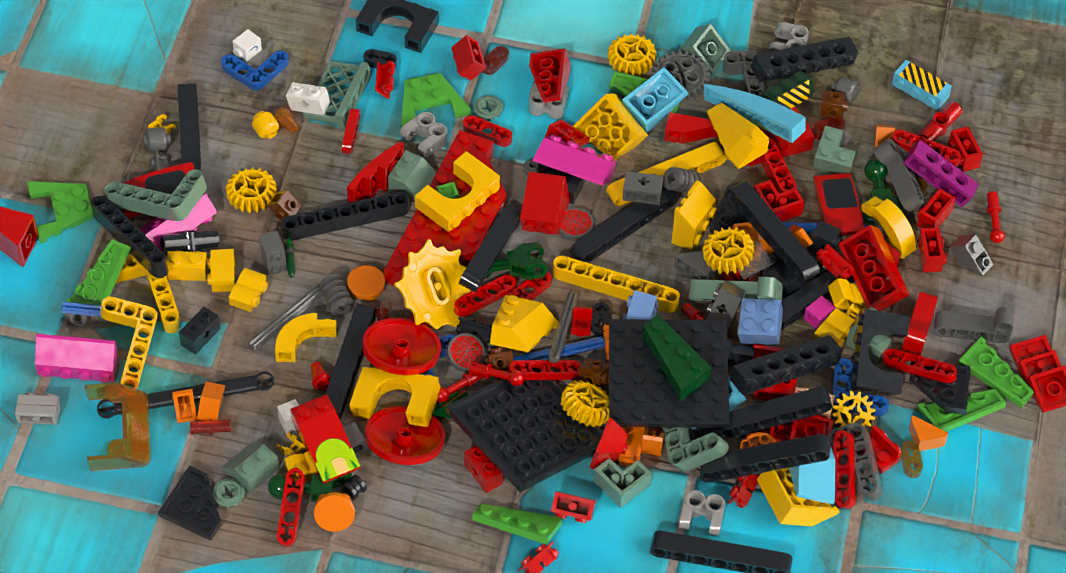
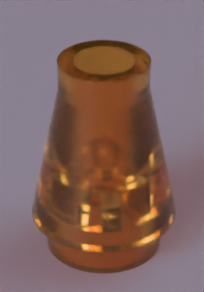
M282 107L274 114L279 125L291 134H295L299 130L300 126L296 123L289 109Z

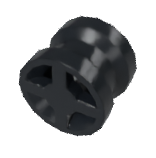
M354 474L349 482L342 484V489L352 500L358 498L359 493H364L367 490V486L358 475Z

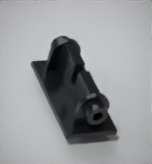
M467 316L464 319L458 318L461 322V325L456 327L458 334L469 333L473 335L475 332L477 333L476 337L481 342L490 343L491 324L483 322L481 325L475 323V319Z

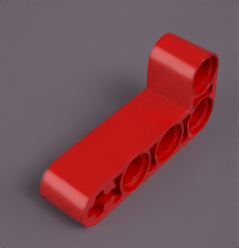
M769 138L767 153L745 166L761 164L768 179L772 181L778 193L797 188L775 141Z
M919 292L909 324L908 336L904 339L902 351L921 356L938 296Z

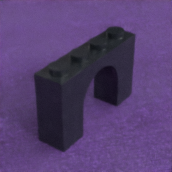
M367 0L356 18V31L373 37L381 22L386 18L392 16L404 17L412 23L405 35V48L422 53L439 24V12L406 0Z
M870 309L859 311L855 320L858 326L857 333L854 334L853 338L855 352L851 356L853 369L849 374L850 388L894 396L902 393L904 374L883 371L875 367L869 358L868 347L876 335L897 338L908 336L910 316Z

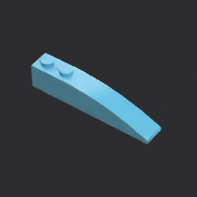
M704 85V100L714 105L722 102L751 123L791 143L806 131L805 117L785 106L744 91L716 85Z

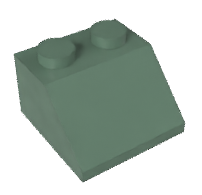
M711 23L696 27L679 49L682 54H685L686 51H688L690 56L695 53V58L701 57V62L706 61V67H709L710 74H713L722 63L725 53L731 51Z
M406 150L388 176L389 190L392 192H405L409 199L415 201V195L425 186H430L437 172L423 157Z
M251 443L224 465L222 470L231 478L240 481L245 490L250 494L279 469L278 456L264 444Z

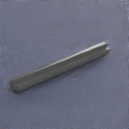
M318 286L312 289L248 342L249 347L253 351L259 349L281 331L289 321L298 317L321 298L323 290Z
M569 292L549 353L548 360L550 362H559L573 316V307L576 306L578 299L576 292Z

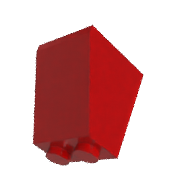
M529 172L520 215L522 230L559 235L560 227L570 201L566 176Z
M0 206V250L17 264L24 267L39 238L34 215Z

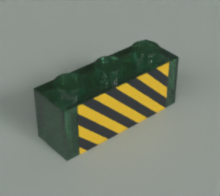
M798 71L762 91L761 97L791 109L813 96V77Z

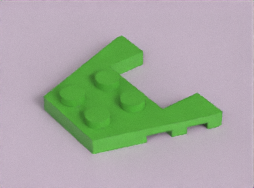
M441 73L408 79L404 83L401 128L416 117L414 111L450 104L455 118L471 115V109Z
M27 182L31 199L51 196L56 222L37 226L40 243L47 242V239L53 235L58 236L62 234V231L69 227L74 228L94 218L86 184Z

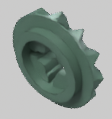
M483 96L475 102L474 113L477 114L478 118L482 117L484 120L491 119L493 121L495 117L499 118L500 114L503 113V104L497 97ZM486 105L491 109V112L486 109Z
M227 478L219 481L214 486L213 496L215 502L220 507L226 506L229 509L230 506L237 507L238 503L243 502L245 488L240 481ZM225 489H227V491H229L230 493H232V495H233L232 497H233V498H231V497H229L228 495H226V490H225Z

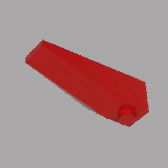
M566 49L530 53L529 67L543 103L561 100L570 76L571 67Z
M783 94L768 97V100L778 103V97ZM795 106L790 109L798 114H801ZM806 120V131L793 143L771 133V139L775 141L782 157L812 150L814 135Z

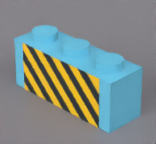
M907 60L894 72L892 85L896 88L903 90L913 98H917L937 111L949 98L952 87L950 84Z

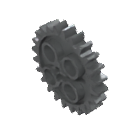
M681 50L678 51V54L672 51L670 56L665 53L664 58L659 57V62L655 61L654 67H652L651 77L665 67L681 85L683 79L684 89L688 92V95L685 97L688 102L691 96L694 99H697V94L702 96L704 85L709 84L710 81L709 67H706V61L701 62V57L695 58V53L691 56L688 55V51L685 54H682Z

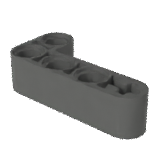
M752 50L725 53L723 72L727 75H742L744 91L766 99L763 82L759 83L750 67L757 53Z
M887 139L875 147L873 152L876 158L886 165L903 208L909 213L925 203L913 170L903 164L907 156L903 148L891 139Z
M1009 307L998 308L994 317L940 311L935 314L934 333L941 337L977 341L982 336L986 342L1006 343L1010 340L1013 330V310Z
M852 423L833 429L828 435L832 445L835 433L840 430L847 431L853 435L855 470L860 490L869 500H878L882 496L883 489L869 432L860 423ZM862 431L859 437H855L857 432ZM844 437V438L842 439L841 443H843L844 441H846V440H847V437ZM866 449V452L859 456L860 451ZM870 467V471L867 474H863L864 470Z

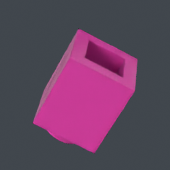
M820 296L806 308L804 320L817 330L836 307L830 300Z

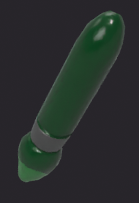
M288 238L285 242L287 272L289 277L293 278L295 275L294 246Z

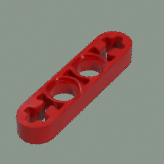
M900 129L893 132L891 140L901 146L904 151L909 152L913 147L912 144L921 140L932 149L938 150L941 156L944 153V158L955 167L960 164L961 153L956 149Z
M503 275L479 287L476 293L472 291L458 298L454 303V313L459 317H465L498 301L515 289L516 279L510 275ZM488 290H495L497 294H490ZM479 297L482 299V302H475L473 298Z
M893 348L883 352V364L889 368L944 383H952L956 380L957 369L952 364ZM913 361L915 364L907 365L905 362ZM926 366H931V367H933L934 369H933V370H926V369H924V367H926Z
M516 360L510 363L508 372L511 373L512 371L519 370L524 374V380H577L581 363L575 360H559L557 363L550 362L549 360ZM532 368H537L541 372L536 373L532 371ZM550 368H556L560 372H553Z
M840 430L835 433L833 438L835 503L841 508L850 509L856 501L854 437L851 433ZM847 437L846 441H844L843 443L840 442L841 439ZM844 454H847L848 462L845 465H842L840 463V458ZM847 474L849 481L847 484L842 485L841 477ZM847 496L848 500H846L845 503L842 502V499H844Z
M292 468L286 474L277 530V540L283 547L292 546L297 537L305 485V475L299 468ZM295 473H298V476L301 479H297L296 481L297 488H288V485L293 487L294 482L293 479H291V477H294ZM290 493H297L298 500L296 502L290 503L287 501V496ZM292 512L295 514L294 521L289 523L284 521L285 514ZM283 525L294 527L293 529L289 528L288 533L292 538H289L287 542H284V539L281 538V536L286 534V528H282Z

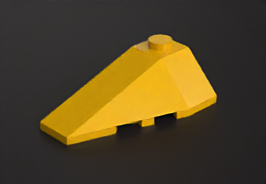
M722 102L707 110L712 126L719 136L720 144L724 147L726 157L737 169L767 153L769 138L756 125Z

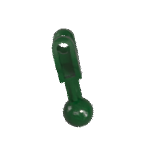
M877 158L871 159L864 168L865 176L873 182L874 188L868 200L874 196L882 201L889 199L904 214L899 198L891 193V188L885 189L883 180L888 174L886 165ZM863 212L865 224L874 226L875 219Z
M538 242L523 243L517 246L516 249L507 251L508 259L496 260L485 279L494 271L508 269L510 276H519L527 280L544 277L547 274L548 268L546 262L542 259L544 255L543 246ZM533 250H538L537 253H530ZM541 267L542 269L534 270L533 268Z
M352 473L324 484L319 475H312L311 482H305L303 494H311L310 502H317L320 495L335 492L334 488L349 482ZM276 474L268 482V491L276 499L283 498L286 474ZM293 481V487L288 485V488H297L296 481Z

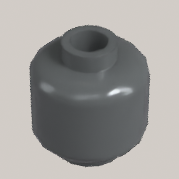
M841 77L837 82L834 81L831 91L845 93V100L851 103L857 99L860 87L855 80Z
M163 127L148 128L146 133H143L144 147L148 148L150 152H156V150L158 152L165 151L167 144H171L170 133H166Z

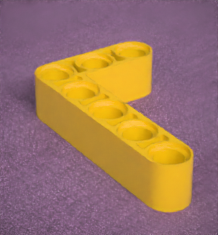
M128 254L116 283L146 275L164 330L167 333L178 332L181 327L180 318L167 277L156 278L152 276L131 254Z
M106 297L101 304V317L107 321L136 328L119 386V395L122 398L132 397L137 393L157 320V312L149 306L115 297ZM106 307H112L114 310L109 311ZM125 312H131L133 315L128 316ZM144 317H150L152 320L147 321ZM139 334H145L147 337L142 338ZM134 351H140L142 355H137ZM135 368L137 372H131L129 369ZM129 385L133 389L127 390L124 386Z

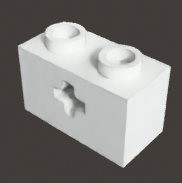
M292 82L286 94L290 110L324 115L330 104L326 87Z

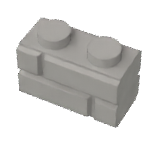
M31 392L18 394L15 410L17 423L58 425L61 407L59 396L51 393L35 395Z

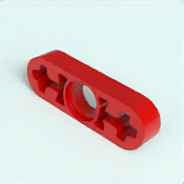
M350 109L342 141V153L352 154L360 122V109Z
M472 115L465 117L463 120V130L465 132L492 140L494 144L501 147H507L512 143V132L507 128ZM491 129L493 132L490 134H485L483 130Z
M547 271V274L541 278V281L540 278L526 280L511 291L508 296L514 295L527 300L535 299L551 286L552 276L550 272ZM530 287L534 289V292L528 294L524 292V289Z

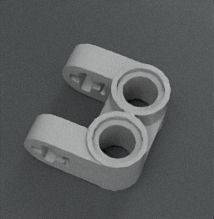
M779 22L774 33L776 37L788 41L786 44L780 42L770 43L767 52L808 45V29L802 25Z
M533 81L529 94L530 114L542 116L547 113L552 119L563 117L570 87L566 86L561 100L543 103L537 85Z
M430 112L420 113L407 122L400 130V135L407 141L412 140L418 135L426 138L418 146V152L424 157L431 156L447 144L446 126L442 123H437L435 116Z
M689 491L685 496L679 528L689 530L692 518L705 516L708 521H711L709 534L719 536L725 509L724 499L717 494L706 497L700 491Z

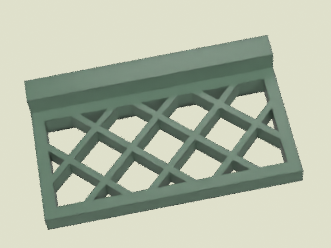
M330 61L317 86L325 87L324 84L332 80L334 84L326 87L327 92L336 88L339 92L331 96L329 95L332 105L327 108L324 115L304 112V118L337 123L339 128L345 129L350 109L356 108L372 76L369 64L361 62L360 66ZM333 68H338L341 70L334 74H331ZM356 71V74L348 77L347 73ZM342 75L345 76V79L336 82L335 78ZM347 83L350 84L348 88L341 90L340 86ZM342 96L343 100L335 104L333 100ZM336 110L335 116H328L326 114Z

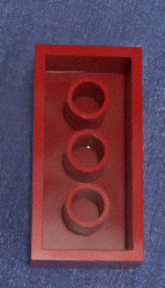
M869 225L838 243L845 260L856 269L852 275L868 309L873 307L877 311H882L910 295L879 228Z

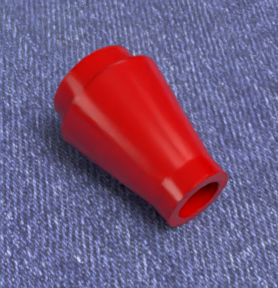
M314 362L310 366L312 385L319 391L326 390L331 377L323 368L321 362Z

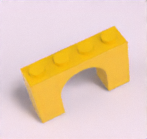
M467 151L453 162L454 174L472 188L468 195L458 199H450L444 197L429 185L425 186L415 195V208L448 232L452 228H456L466 216H470L477 206L482 205L500 187V175Z
M363 367L349 406L353 417L369 419L374 414L377 402L383 394L395 389L405 390L412 394L406 410L408 423L410 425L428 427L441 387L438 377L433 375H396L376 367Z

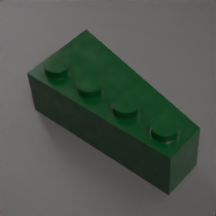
M658 314L643 325L642 337L653 356L659 362L661 370L666 374L668 382L676 391L680 401L710 379L711 366Z

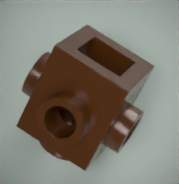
M823 91L820 116L842 119L843 111L847 112L848 107L845 93Z
M283 190L275 193L267 207L274 213L277 219L282 221L287 216L298 214L302 204L288 190Z
M496 346L490 348L491 351H486L485 365L492 364L493 369L508 371L510 363L513 362L512 350L510 348Z
M589 357L579 367L578 381L582 380L584 383L588 381L590 384L595 383V386L602 388L609 382V365Z

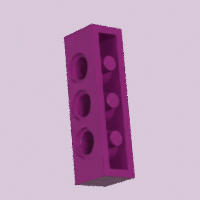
M921 140L909 150L903 164L936 189H942L956 197L955 203L961 208L973 198L979 185Z

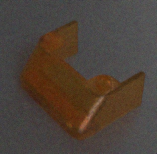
M120 383L85 385L88 400L108 399L113 403L122 402L123 439L112 440L108 444L107 455L88 456L87 462L90 470L102 471L147 466L151 461L149 400L147 394L142 390Z

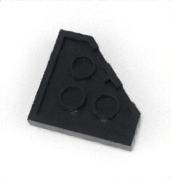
M738 183L727 186L723 199L720 201L709 227L712 235H714V230L720 232L721 227L724 230H728L729 226L732 228L733 224L749 222L732 203L727 193L728 188Z
M954 365L957 369L956 380L952 383H944L910 373L909 381L946 413L966 414L970 366ZM926 366V367H924V369H926V370H933V369H934V368L931 367V366Z
M189 466L158 511V516L211 541L221 527V520L207 473Z

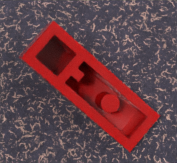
M669 112L664 141L683 144L718 137L710 119Z

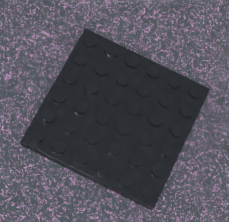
M609 319V418L613 419L620 427L729 428L727 320H664L711 366L710 379L680 401L676 391L668 382L666 374L661 370L659 362L653 356L642 337L643 325L651 319Z
M532 368V371L536 373L541 372L537 368ZM501 379L447 405L445 410L519 492L594 455L603 431L597 425L592 427L590 424L588 426L584 423L579 424V421L573 420L572 416L567 415V411H564L563 406L560 404L564 390L554 380H524L521 385L514 386L509 380Z

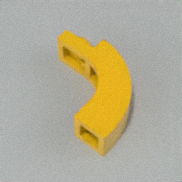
M874 196L861 205L862 211L878 221L884 228L888 236L889 245L901 254L900 258L903 259L916 250L913 230L904 214L889 199L882 201Z
M310 313L289 321L281 329L276 339V362H296L297 348L301 342L308 338L337 337L336 320H318L317 313Z

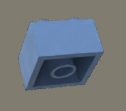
M742 298L738 329L740 343L780 344L783 316L781 300Z

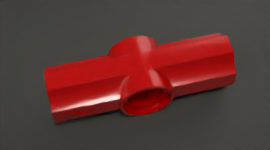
M950 102L941 112L935 113L932 121L918 133V136L935 141L939 136L946 134L947 128L963 112L960 105L956 102Z

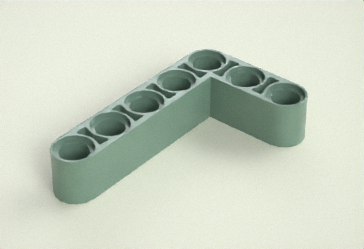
M194 169L185 175L172 194L119 182H110L105 186L104 191L107 198L117 208L179 222L190 214L206 191L207 184L202 172Z
M758 277V282L692 279L689 285V300L715 302L714 292L717 286L721 288L724 282L745 291L743 298L782 300L783 284L773 277Z
M663 427L669 462L683 472L690 471L720 458L728 451V443L715 433H709L690 441L688 428Z

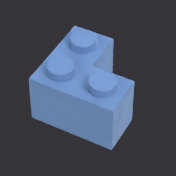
M634 290L633 296L630 295L627 301L628 313H624L622 319H652L656 316L658 310L657 296Z

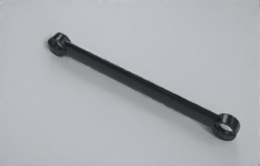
M261 371L257 375L212 383L225 385L223 396L257 390L268 391L273 387L274 378L270 372ZM261 374H267L271 377L270 379L256 381ZM272 382V384L266 388L258 386L261 384H267ZM205 384L115 400L103 399L97 405V412L100 417L110 419L115 415L174 405L172 392L192 389L194 401H200ZM103 402H111L114 405L108 408H99ZM114 410V413L109 416L101 414L102 412Z

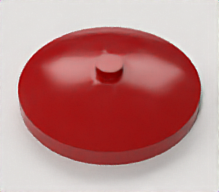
M388 318L377 321L368 327L363 336L362 350L367 360L380 370L396 375H416L426 372L436 365L440 357L441 343L436 333L422 323L416 325L415 320Z
M408 406L384 408L369 418L365 430L366 443L372 452L386 461L401 465H418L433 460L443 450L445 430L440 421L433 415L428 427L410 425L406 416Z

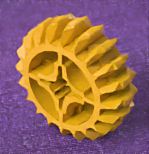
M630 33L629 36L625 34L622 37L617 36V39L613 40L608 48L609 64L612 66L613 71L618 70L620 73L633 76L635 74L641 76L642 73L647 74L656 61L654 44H651V40H646L645 36L639 37V34L633 36Z
M245 167L244 171L238 170L237 174H232L231 179H228V185H226V196L231 206L234 205L236 210L240 209L242 213L245 210H248L249 214L251 211L258 213L259 209L265 211L266 206L275 193H277L276 182L273 180L272 175H269L267 170L262 172L261 168L255 170L252 167L251 170H247Z
M730 226L728 230H724L721 227L720 232L714 230V235L709 234L702 249L703 258L708 267H711L713 271L718 270L720 274L725 271L727 275L730 271H733L735 274L738 269L743 271V266H749V262L752 261L755 253L754 243L749 234H746L744 230L739 231L737 227L732 230Z
M582 380L578 382L573 381L566 386L562 393L560 404L563 406V410L567 411V415L573 417V420L579 421V424L584 423L586 426L590 424L592 427L596 425L601 426L609 420V396H607L606 391L601 390V387L595 386V383L590 384L588 381L584 383Z

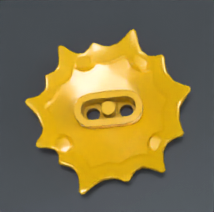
M428 239L417 253H408V265L403 268V276L401 280L394 283V286L402 293L405 307L413 312L416 325L426 322L434 330H438L445 325L453 327L460 325L459 316L453 311L454 303L458 298L472 292L458 284L466 267L459 263L460 249L447 251L444 246L435 248L431 240Z

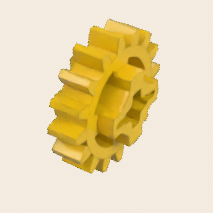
M850 391V396L847 397L843 393V400L836 399L839 405L833 406L837 412L832 414V416H837L838 418L835 424L841 423L840 427L855 423V421L862 418L865 420L861 425L871 427L869 420H875V417L871 416L875 409H870L873 402L866 401L867 395L862 398L861 392L854 396L853 391ZM854 399L848 407L842 406L846 401ZM861 402L866 406L867 413L862 411L860 407ZM856 405V411L859 412V415L851 418V414L848 411L849 409L853 410ZM840 412L844 413L848 418L847 424L842 420Z

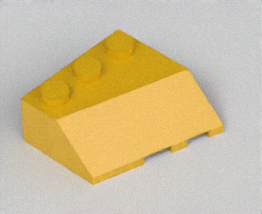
M605 94L573 125L574 128L590 137L589 143L601 152L612 155L614 160L637 147L648 136L616 94Z
M698 180L688 191L687 197L682 199L681 206H677L674 212L671 243L693 251L695 245L698 246L700 244L701 234L703 231H707L710 224L709 220L714 218L717 210L715 207L716 199Z
M505 295L492 324L490 344L529 352L540 343V339L543 336L547 337L553 328L556 329L559 322L543 303L518 298L514 295Z
M789 468L764 472L757 478L780 524L814 526L840 512L836 506L831 507L828 503L797 497Z

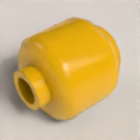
M261 111L253 117L252 127L260 138L271 139L276 136L279 123L271 112Z

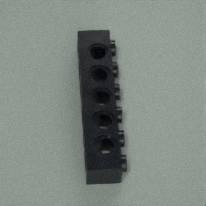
M844 37L756 54L750 67L759 83L770 82L776 79H785L791 76L850 66L854 64L859 52L851 38Z
M830 335L734 365L730 381L742 395H746L835 366L840 362L843 349Z

